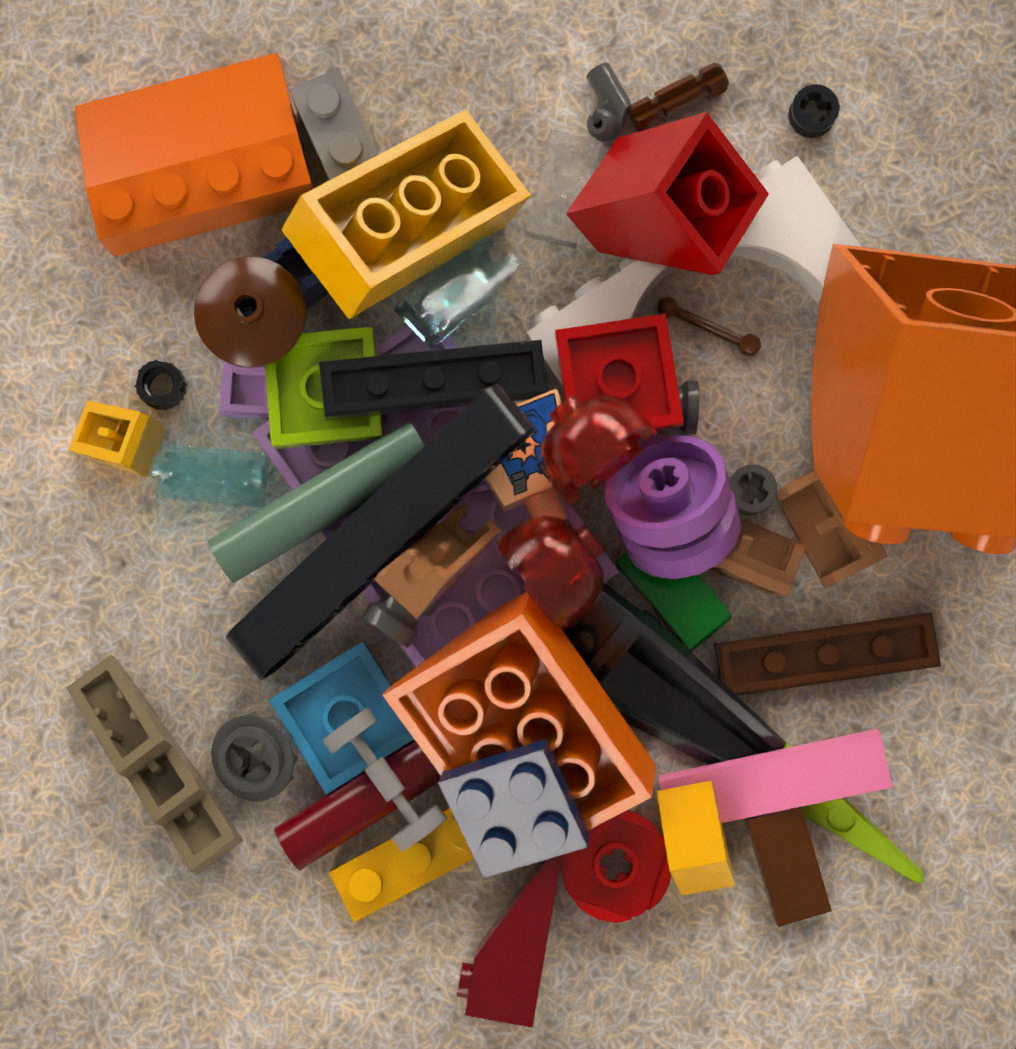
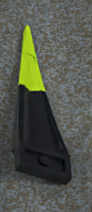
M600 578L595 581L560 628L628 725L708 765L791 747L646 609L642 612ZM846 798L802 806L804 817L856 846L912 881L923 883L922 870Z

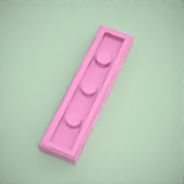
M878 728L659 775L661 790L712 780L722 823L893 788Z

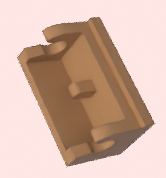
M815 470L777 490L776 499L799 542L806 546L805 553L824 589L888 557L881 543L863 539L850 532L844 526L842 515Z
M468 505L456 507L440 526L435 524L424 536L419 538L386 566L374 579L416 619L476 563L501 532V529L489 520L480 526L474 535L467 534L462 529L460 521L467 515L469 511Z
M740 518L741 531L735 547L719 564L709 570L778 599L788 596L806 546L802 545V542L789 539Z

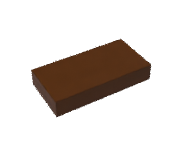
M802 807L744 818L777 926H785L831 912L832 909Z

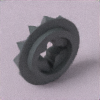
M256 712L232 718L221 726L212 743L211 758L217 777L230 792L249 801H264L277 796L294 779L292 775L293 767L298 756L292 753L290 746L292 735L283 734L276 726V719L258 717ZM261 742V748L263 749L261 758L267 763L262 762L248 772L251 765V753L246 749H250Z

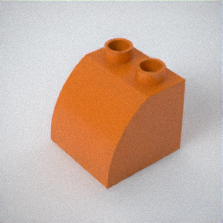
M833 243L824 280L815 335L811 386L812 448L814 469L842 515L844 526L853 534L876 543L901 544L909 539L912 528L946 531L959 543L980 552L1007 554L1015 550L1016 265Z

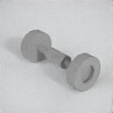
M368 707L337 728L322 741L331 754L352 742L368 765L364 771L386 802L392 799L409 823L391 838L398 849L403 852L436 829L447 817L438 804L417 816L401 793L405 790V787L383 756L377 759L360 735L378 722Z

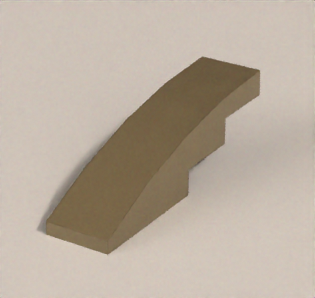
M108 656L66 687L117 773L129 780L153 822L164 827L190 872L199 875L243 842L240 834L197 769L114 656Z

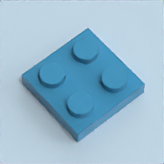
M365 641L355 645L269 699V702L288 733L292 735L291 738L326 795L359 775L368 767L352 742L331 754L322 741L364 709L369 707L378 720L373 726L360 734L377 759L382 756L386 758L414 740L382 696L384 691L392 685Z

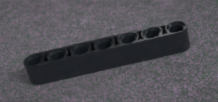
M499 384L486 389L228 632L226 640L260 680L273 674L375 581L376 576L419 538L424 536L519 448L536 430L535 425Z

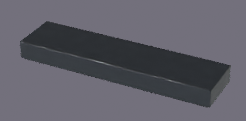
M541 340L319 362L326 421L468 406L482 392L495 384H499L513 401L529 400L548 392Z

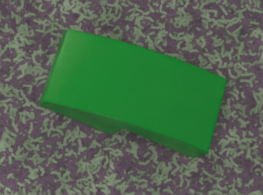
M626 553L615 561L622 575L653 607L658 619L690 652L694 651L732 619L731 613L700 575L679 579L653 577L635 567Z

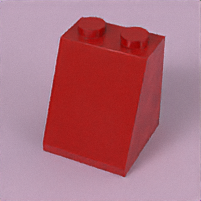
M704 112L617 138L566 212V215L600 253L716 275L721 273L769 193L710 115Z

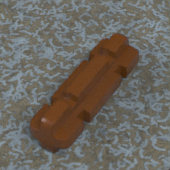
M711 63L698 70L699 74L696 77L690 74L654 92L655 97L653 99L646 96L631 104L629 107V117L635 129L640 132L659 126L658 122L660 119L663 118L667 122L702 104L704 97L707 96L708 99H712L727 90L729 81L722 66L719 63Z

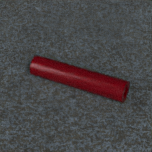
M415 739L384 758L405 787V790L401 793L408 802L438 784L441 777ZM363 771L279 824L274 830L287 857L301 871L397 810L398 807L392 799L386 802L367 773Z

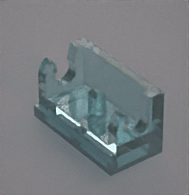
M485 236L480 239L472 249L469 248L399 302L394 308V311L430 349L497 297L522 265L512 253L500 262L495 263L488 253V249L493 245L494 240L491 236Z

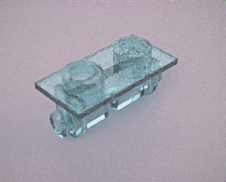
M162 443L161 456H154L151 469L152 477L158 478L156 497L264 507L270 458L266 453Z

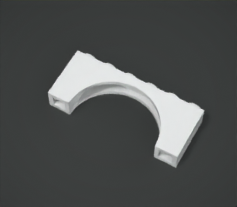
M798 156L782 166L778 160H775L755 174L769 195L730 257L750 259L780 270L798 282L815 302L819 303L833 243L859 247L861 245ZM625 258L618 265L621 269L620 272L606 281H603L601 276L591 279L574 293L577 300L560 311L556 305L551 306L529 322L532 329L526 332V341H542L545 373L564 401L555 330L631 319L647 294L660 281L679 270V268ZM614 437L591 441L596 448H599Z

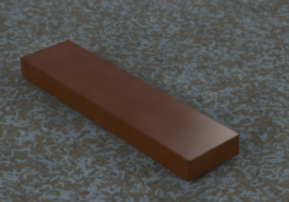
M932 612L714 643L719 679L737 696L941 666Z

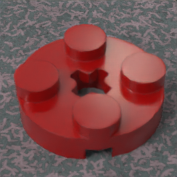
M630 809L588 830L590 838L587 848L562 855L560 870L566 891L579 909L589 916L605 922H625L632 920V917L643 914L646 910H651L664 897L671 880L664 837L649 819ZM614 849L624 850L623 859L631 864V868L628 873L619 872L615 880L606 877L607 868L600 864L603 854L612 855Z

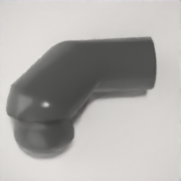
M607 62L594 67L586 75L587 80L599 99L593 115L587 119V129L592 137L601 142H609L622 132L629 114V107L631 106L629 97Z

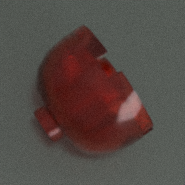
M574 395L561 403L549 415L555 424L543 438L540 451L543 469L554 489L568 505L581 499V496L575 490L576 488H581L587 482H589L594 490L644 451L638 442L641 437L645 440L654 441L658 433L632 403L618 396L596 395L582 402L577 395Z
M549 515L540 516L522 522L496 540L498 548L510 569L513 571L517 568L525 581L524 589L558 628L563 627L565 630L583 617L596 604L604 584V573L597 557L605 552V550L585 524L576 530L563 518Z

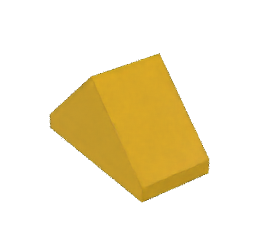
M87 400L68 450L147 478L166 428L151 416L140 411Z
M712 780L657 791L669 869L681 896L736 886Z

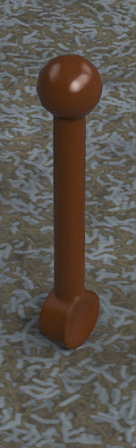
M663 297L657 304L659 314L666 313L667 318L675 316L738 345L741 353L746 356L755 355L761 348V340L755 334L741 336L679 307L676 300L672 297Z

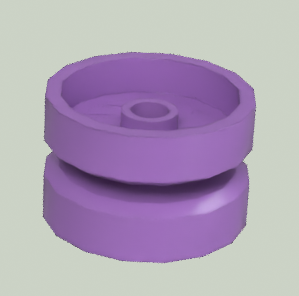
M663 436L649 439L628 450L612 466L604 485L605 502L611 518L618 528V536L624 551L638 569L653 577L668 579L699 575L719 564L735 547L741 531L739 508L734 492L731 490L730 478L724 459L713 445L693 436Z

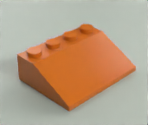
M278 53L75 106L85 189L98 240L114 257L291 210L302 194L315 188Z
M533 588L484 616L386 689L382 695L440 775L444 771L546 739L587 830L652 797L656 769L655 762Z

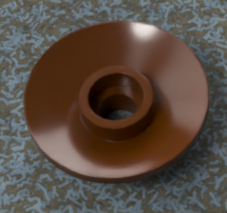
M240 257L221 264L205 278L195 299L194 320L201 340L219 359L238 367H262L280 360L297 344L306 322V303L299 284L284 267L261 257ZM244 299H253L257 303L256 311L249 317H242L237 312L239 303Z

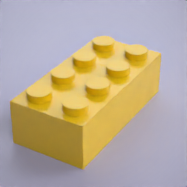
M465 109L302 194L281 230L347 318L351 319L506 227L531 194Z

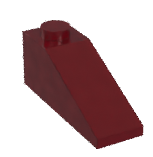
M562 855L540 861L476 948L474 963L462 962L457 997L467 998L465 1016L533 1028Z

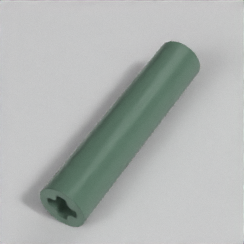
M410 421L406 422L209 539L208 545L215 559L232 583L239 581L358 510L410 461L425 444Z

